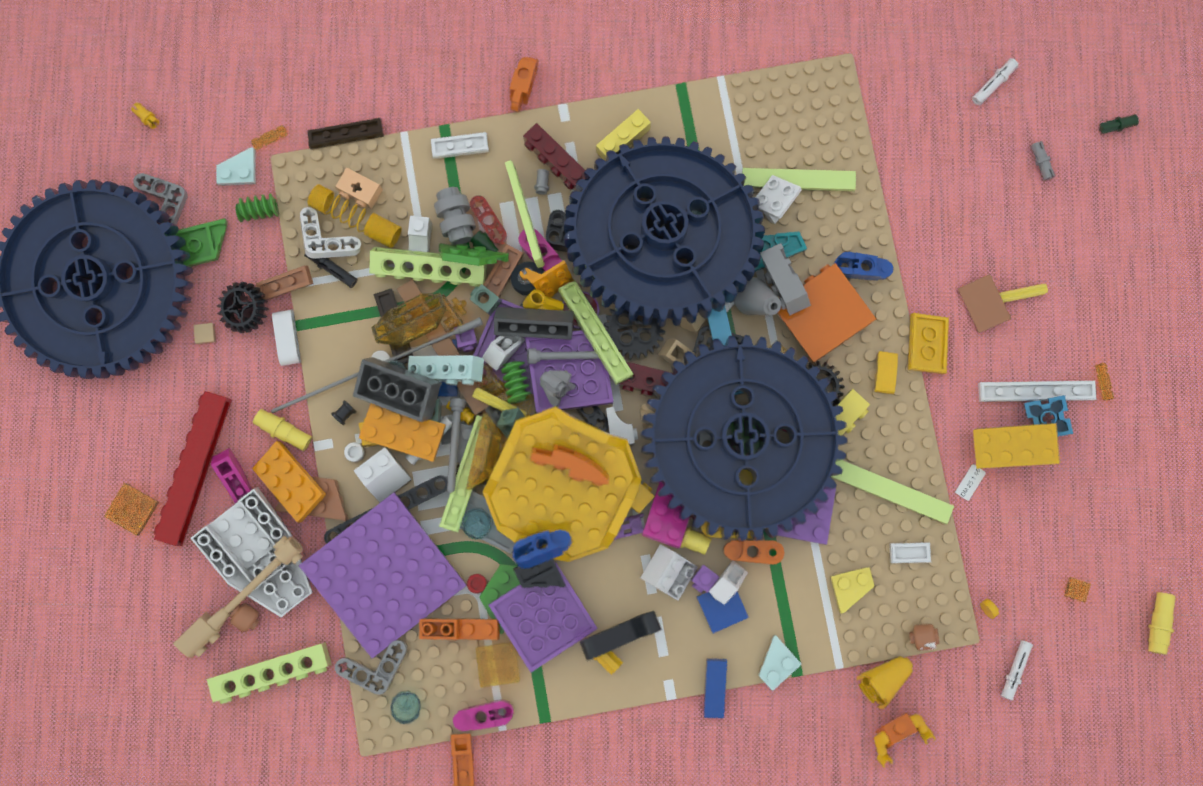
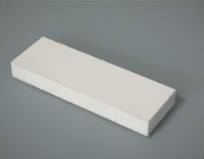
M486 132L431 139L433 159L489 152Z

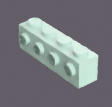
M473 355L409 356L408 370L439 382H446L448 385H458V382H462L463 385H474V382H482L484 359Z

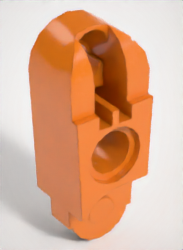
M523 57L520 59L517 68H515L509 88L512 111L519 112L522 104H528L538 70V59Z
M730 540L723 549L724 555L730 560L761 564H778L782 561L785 554L783 546L777 541ZM750 546H754L757 549V554L754 557H750L747 554V549ZM770 549L776 550L775 556H770Z

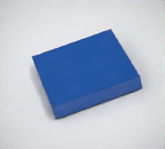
M737 591L725 605L717 601L709 592L697 596L712 633H716L749 618Z

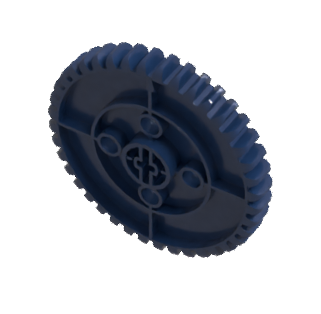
M664 136L662 142L657 144L654 137H648L647 145H643L639 139L633 140V148L631 149L626 144L619 145V154L610 150L606 152V161L598 158L594 161V169L587 168L584 171L586 180L579 179L576 182V191L570 194V205L565 210L564 244L568 248L567 258L570 262H573L574 274L581 275L580 284L583 287L591 286L590 296L592 298H598L602 295L601 305L607 308L615 304L614 314L620 316L626 310L629 312L628 319L634 322L638 315L643 316V324L649 325L652 318H657L658 325L662 327L665 326L667 319H672V323L675 326H680L682 317H686L690 324L695 323L697 313L706 319L710 317L712 308L720 312L724 309L725 301L728 303L735 301L737 292L741 293L745 290L747 281L753 278L755 268L760 262V253L764 247L762 238L765 228L761 225L764 219L763 213L758 210L760 201L758 198L752 197L754 193L753 187L751 185L744 186L746 181L744 174L734 175L737 167L734 163H729L726 166L723 165L724 155L719 154L715 158L712 157V148L710 147L699 151V143L695 141L687 147L683 138H678L675 144H671L670 138ZM639 198H648L650 201H641ZM692 211H699L702 214L695 215L692 213ZM633 245L636 249L628 250L625 246ZM684 258L690 263L682 264L678 259Z
M92 179L87 183L82 180H76L73 186L68 183H61L58 190L53 188L46 189V198L38 195L32 197L34 207L23 204L20 207L23 217L13 215L10 221L14 228H4L2 230V234L7 238L6 242L0 241V251H2L0 256V308H3V312L0 313V322L9 323L4 330L5 333L16 336L14 345L19 348H25L24 354L28 358H36L37 364L41 367H50L52 372L65 373L67 377L80 376L83 379H93L95 377L106 379L110 375L121 376L125 373V370L135 371L138 369L139 363L148 364L151 362L150 353L161 354L163 352L160 342L171 343L173 341L169 331H179L182 326L176 319L177 317L187 316L188 312L181 308L182 303H191L192 299L184 294L185 290L193 288V282L185 280L186 275L193 273V268L183 264V262L190 258V253L179 250L186 242L184 238L174 236L179 230L178 226L169 222V214L159 210V205L156 202L147 200V197L140 192H133L131 188L124 185L118 186L111 181L102 183ZM85 237H88V244L83 248L82 242ZM132 266L133 274L127 279V269ZM57 282V290L53 292V284ZM99 311H101V313H102V320H101V322L98 324V323H97V320H96V316H97V313H98Z
M745 335L740 345H738L736 338L729 336L725 347H723L719 339H713L711 351L706 345L700 344L697 347V357L692 352L687 351L683 356L685 365L679 361L672 363L671 368L675 375L668 372L662 374L661 380L665 386L655 385L652 390L654 395L660 400L649 399L646 403V406L655 412L654 414L643 415L642 421L652 427L640 433L642 438L651 440V443L641 448L643 454L653 456L652 459L644 464L645 468L657 470V473L650 478V482L663 483L664 486L657 495L659 497H664L668 494L672 496L667 505L669 509L679 505L682 507L679 519L684 520L693 515L692 527L694 529L702 526L704 522L707 523V535L711 536L718 528H721L722 539L728 540L733 530H735L737 540L745 541L748 531H750L753 540L759 541L762 539L763 529L770 538L778 535V526L784 532L792 531L791 519L797 524H804L806 522L804 512L810 515L818 512L814 501L819 503H826L828 501V496L823 489H835L837 484L830 476L841 475L843 469L836 465L835 462L844 460L847 456L846 453L838 450V446L848 443V439L845 436L838 435V431L846 428L847 424L844 421L836 420V416L843 412V407L832 406L831 404L838 395L836 392H825L824 389L830 383L827 378L819 381L815 378L820 371L818 366L808 370L805 368L808 358L803 356L798 361L793 359L795 349L792 347L785 353L780 352L781 342L775 341L770 348H767L765 337H760L756 344L752 345L751 337ZM735 392L745 393L748 396V404L744 406L739 405L734 398ZM742 421L744 424V436H749L750 438L745 442V455L743 439L738 440L737 437L743 433ZM734 422V432L731 435H727L729 425ZM778 429H784L789 433L790 438L787 444L781 443L777 439ZM699 432H706L711 436L710 446L703 447L697 442V434ZM729 440L731 446H735V451H733L731 447L728 445ZM760 440V446L754 454L753 444ZM745 469L751 472L753 481L750 485H744L739 480L741 470Z

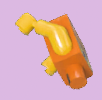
M906 713L876 731L877 735L874 737V743L878 753L877 760L883 768H885L887 761L890 764L893 763V760L887 754V749L920 732V736L925 744H928L927 740L929 738H933L934 741L936 740L931 729L928 728L919 714L910 716Z

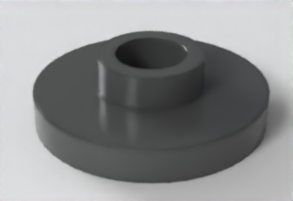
M489 405L485 409L486 415L499 428L497 424L501 411Z

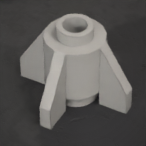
M550 370L544 372L540 377V386L553 406L558 407L561 398L568 391L574 390L576 387L570 382L572 374L568 371Z

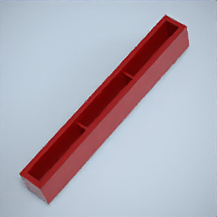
M204 391L203 395L200 396L198 411L192 418L193 426L186 436L187 443L185 449L181 451L179 456V467L175 469L173 484L167 491L168 499L166 505L162 507L160 522L154 529V540L174 546H183L232 399Z

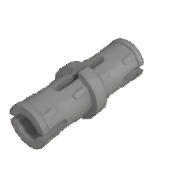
M1040 141L1032 144L1031 148L1036 158L1035 163L1036 166H1039L1043 180L1046 181L1054 178L1056 175L1050 163L1051 158L1047 155L1043 142Z

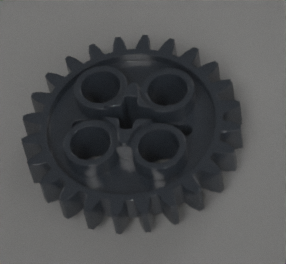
M610 308L609 312L612 316L606 315V319L609 322L604 323V327L609 328L606 331L619 352L622 351L623 358L626 354H629L630 360L633 355H636L639 360L640 354H643L646 358L647 351L652 354L654 353L653 346L656 348L660 347L657 341L663 342L664 339L659 335L665 334V330L661 329L662 326L658 325L657 318H652L649 324L652 326L651 328H640L647 325L640 322L638 318L634 322L629 320L627 324L623 325L618 320L622 316L628 318L629 312L625 310L623 314L618 316L614 314L615 310ZM632 325H636V328H638L637 332H633V329H631ZM618 329H629L622 332L617 331ZM647 332L651 338L648 341H643L640 335ZM629 335L632 340L629 343H623L621 337Z

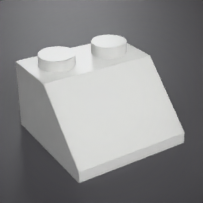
M386 447L354 470L364 486L379 502H382L393 492H396L412 480L390 449Z

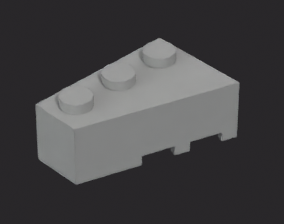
M780 243L761 252L760 255L767 272L764 274L768 284L772 283V291L776 296L780 297L782 310L786 309L788 314L792 315L811 306L807 292L797 273L791 267L790 259L786 258L782 244Z

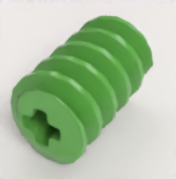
M272 193L269 194V199H266L263 194L261 200H259L256 195L253 202L250 197H247L246 203H244L242 198H239V204H236V215L240 222H243L244 218L246 221H250L252 218L257 220L259 216L262 219H265L266 216L272 218L274 214L277 217L279 216L278 205Z
M523 361L502 365L504 368L501 369V372L506 374L503 376V381H507L504 387L510 389L506 392V396H510L507 400L510 404L528 401L529 399H526V396L531 394V392L524 390L529 387V384H523V381L528 379V377L521 375L526 372V369H520V366L525 364Z

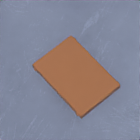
M990 274L958 288V292L961 294L979 333L1011 319V315L1008 313Z

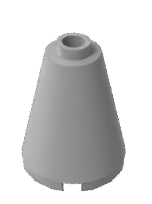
M754 277L747 281L743 292H737L734 301L735 306L745 315H775L781 308L780 299L763 280Z

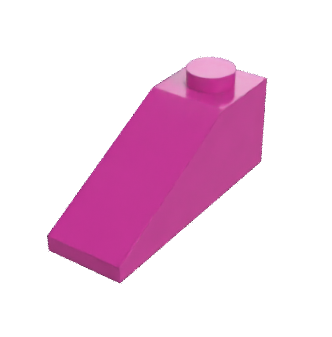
M230 448L212 457V468L236 504L252 490L240 463Z

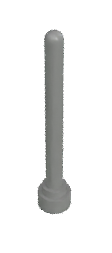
M536 348L527 349L528 364H536L540 360L600 359L595 351L540 352Z
M459 398L450 399L451 411H453L447 491L450 493L455 491L460 417L466 400Z

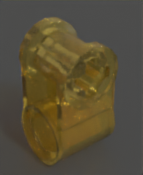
M484 363L483 368L486 370V377H482V382H476L480 389L494 396L501 391H506L503 382L497 377L491 366Z

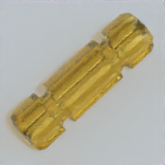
M281 125L275 131L272 129L260 135V138L252 139L251 143L258 150L263 147L262 145L265 144L266 146L278 140V137L286 136L287 131Z
M1100 363L1095 365L1096 373L1099 374L1097 375L1099 387L1103 392L1101 393L1102 399L1104 401L1114 399L1109 373L1106 372L1108 371L1107 364Z

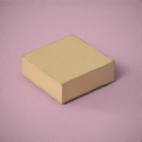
M214 323L194 325L195 344L216 342Z

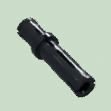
M304 254L306 258L317 264L319 269H324L349 288H353L357 283L358 278H355L332 262L330 257L310 258Z

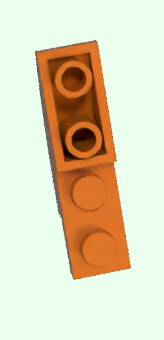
M554 444L553 451L532 448L530 461H534L537 465H554V468L560 470L568 468V477H572L575 481H592V484L598 486L608 485L609 475L602 467L573 449Z
M419 619V639L499 640L500 623L497 619Z

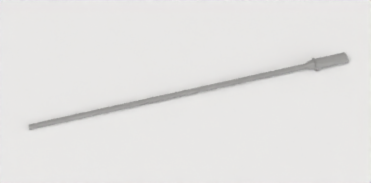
M479 317L458 326L450 333L387 359L385 362L395 361L452 335H462L466 331L483 325V322ZM359 372L276 407L271 412H277L358 377Z

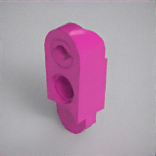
M534 229L541 254L547 253L543 256L545 265L541 267L546 272L562 262V260L539 231ZM523 230L518 238L519 244L524 253L534 262L529 242L526 241V232Z
M504 699L459 710L454 715L453 725L461 731L503 726L512 719L514 708L509 701ZM504 708L506 710L505 715H500L498 710ZM477 712H484L487 716L486 721H479L477 719Z

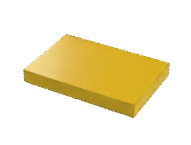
M919 313L910 314L908 370L936 374L947 373L948 317Z

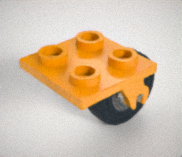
M564 260L546 272L541 267L537 268L534 262H524L516 266L511 274V284L515 291L526 296L533 290H540L545 296L551 298L555 293L559 292L558 289L574 281Z

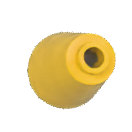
M899 656L861 673L857 677V680L861 681L859 687L872 704L876 701L879 704L878 708L884 709L912 674L913 665L908 658Z

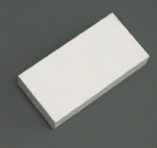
M889 543L890 563L931 562L930 543Z

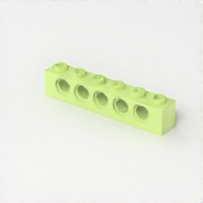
M373 247L370 250L369 273L375 274L376 277H386L387 275L394 276L396 279L411 277L415 281L431 279L434 283L450 281L454 285L469 283L470 286L474 287L483 285L486 281L487 264L476 266L443 261L440 253L381 247ZM387 260L393 261L395 267H389ZM405 262H411L414 269H408ZM424 264H430L433 271H427ZM443 266H449L452 273H446L443 270ZM462 268H468L471 274L465 275L462 272Z
M325 642L209 678L207 683L212 702L220 701V704L232 701V696L246 697L251 695V691L258 689V692L270 689V685L277 683V686L289 683L288 679L296 677V680L308 677L307 673L315 671V674L327 671L326 667L331 666L332 663ZM306 657H309L312 660V666L310 668L307 667L304 663ZM287 663L292 664V673H288L286 671L285 667ZM268 669L273 670V679L267 677ZM249 675L255 678L254 685L249 684ZM230 681L236 684L234 691L229 688Z

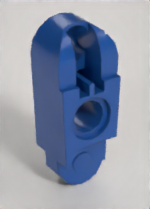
M844 252L834 261V264H837L845 277L852 279L885 280L894 270L892 263L887 259L857 252ZM846 263L848 267H841V265ZM861 264H867L869 271L863 270Z
M561 529L550 533L549 531H544L528 536L515 543L513 559L520 568H531L563 555V552L571 546L572 538L567 531ZM542 545H547L545 549H540Z

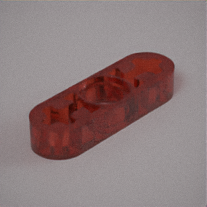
M480 195L474 196L470 201L473 213L495 245H503L507 241V233L486 199ZM479 201V203H482L485 212L481 213L479 207H475V202ZM486 216L494 218V222L491 225L483 223ZM496 227L499 234L503 233L501 235L502 239L495 238V233L491 229Z

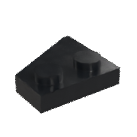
M553 559L531 568L524 569L519 566L513 568L522 588L566 586Z

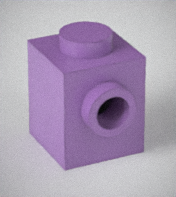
M701 565L691 579L694 583L692 587L700 593L703 591L708 593L719 579V576L705 565Z

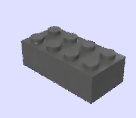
M371 357L362 359L353 397L419 422H424L432 419L442 382Z

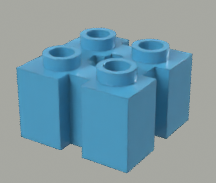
M1065 395L1047 398L1048 403L1041 404V400L1024 403L1026 417L1032 418L1033 425L1047 424L1046 421H1043V417H1045V413H1049V415L1054 417L1050 422L1057 423L1058 437L1073 434L1070 418H1065L1063 413L1068 411Z

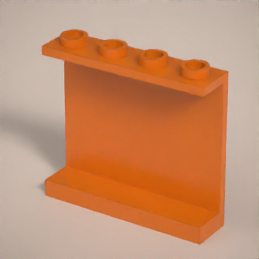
M836 263L832 266L827 264L819 270V275L816 277L811 275L804 281L805 284L803 286L811 306L792 315H789L787 310H782V308L777 313L809 356L808 362L815 363L876 320L873 313Z

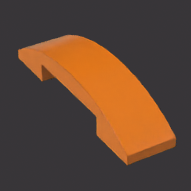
M471 733L452 734L451 755H453L454 786H475Z

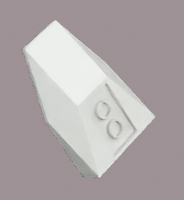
M256 487L190 539L226 583L241 592L276 558L274 553L276 549L273 546L284 535L288 538L292 537V534L260 489ZM300 559L295 565L292 562L289 565L281 563L248 597L279 617H282L313 593L308 577L299 567L302 563Z

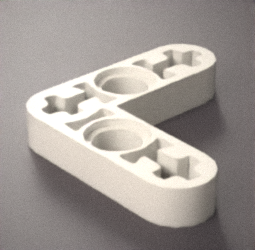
M311 207L301 210L300 224L304 250L308 257L329 258L359 254L361 242L358 238L353 236L321 238L317 211ZM306 215H310L311 223H308ZM314 230L316 234L309 236L306 234V231ZM335 244L338 246V249L333 251L328 246Z

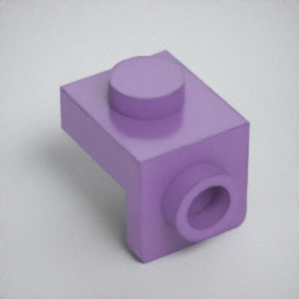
M474 328L462 333V335H455L459 351L463 350L464 353L471 352L478 345Z

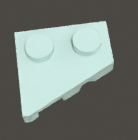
M251 147L216 165V184L218 186L256 184L255 148Z
M774 635L758 676L773 691L802 664L782 641Z

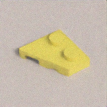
M870 567L830 576L841 614L845 613L874 587Z

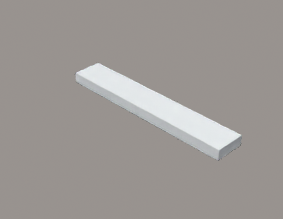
M1095 381L978 383L979 402L1048 401L1047 398L1065 395L1066 401L1096 400Z

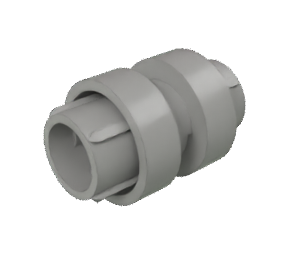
M449 187L439 191L436 194L438 201L434 204L437 217L444 219L440 223L443 237L449 238L452 245L470 242L474 237L472 231L476 228L473 215L466 214L470 209L467 196L461 194L457 187Z

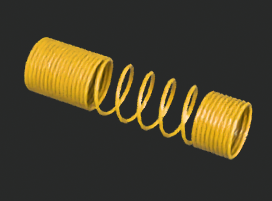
M320 184L316 185L310 192L307 201L308 206L324 214L331 213L333 219L339 217L340 222H348L350 228L357 226L358 232L364 231V235L386 245V247L392 248L397 243L402 232L401 226L394 224L388 219L386 220L376 213H372L364 229L360 231L358 226L366 213V208L361 211L357 223L351 226L350 219L357 210V204L351 209L349 218L343 222L341 215L348 207L349 199L344 202L340 214L337 217H333V210L338 205L341 196L338 195L334 200V192ZM332 202H333L331 211L328 212V213H325V212L330 208V206H331V204H332Z

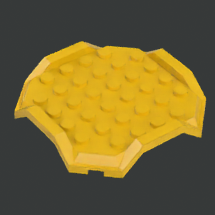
M554 406L515 421L507 442L483 489V494L497 530L514 543L544 531H549V533L560 529L567 531L572 538V544L568 550L563 552V555L553 559L570 562L608 549L630 510L642 478L628 439L600 430ZM554 444L573 449L602 467L609 475L608 485L598 486L592 484V481H575L572 477H568V468L560 470L554 468V465H537L534 461H530L532 448L553 451ZM542 545L540 549H545L547 545Z

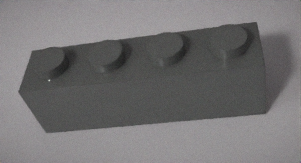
M497 307L494 316V335L572 340L574 311Z

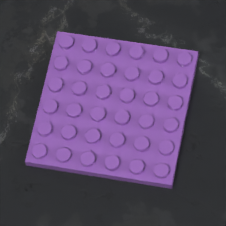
M395 492L299 565L371 658H374L387 648L391 642L396 641L418 624L419 619L427 617L467 586L462 577Z

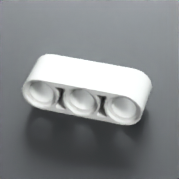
M293 310L272 313L280 365L286 366L301 363Z

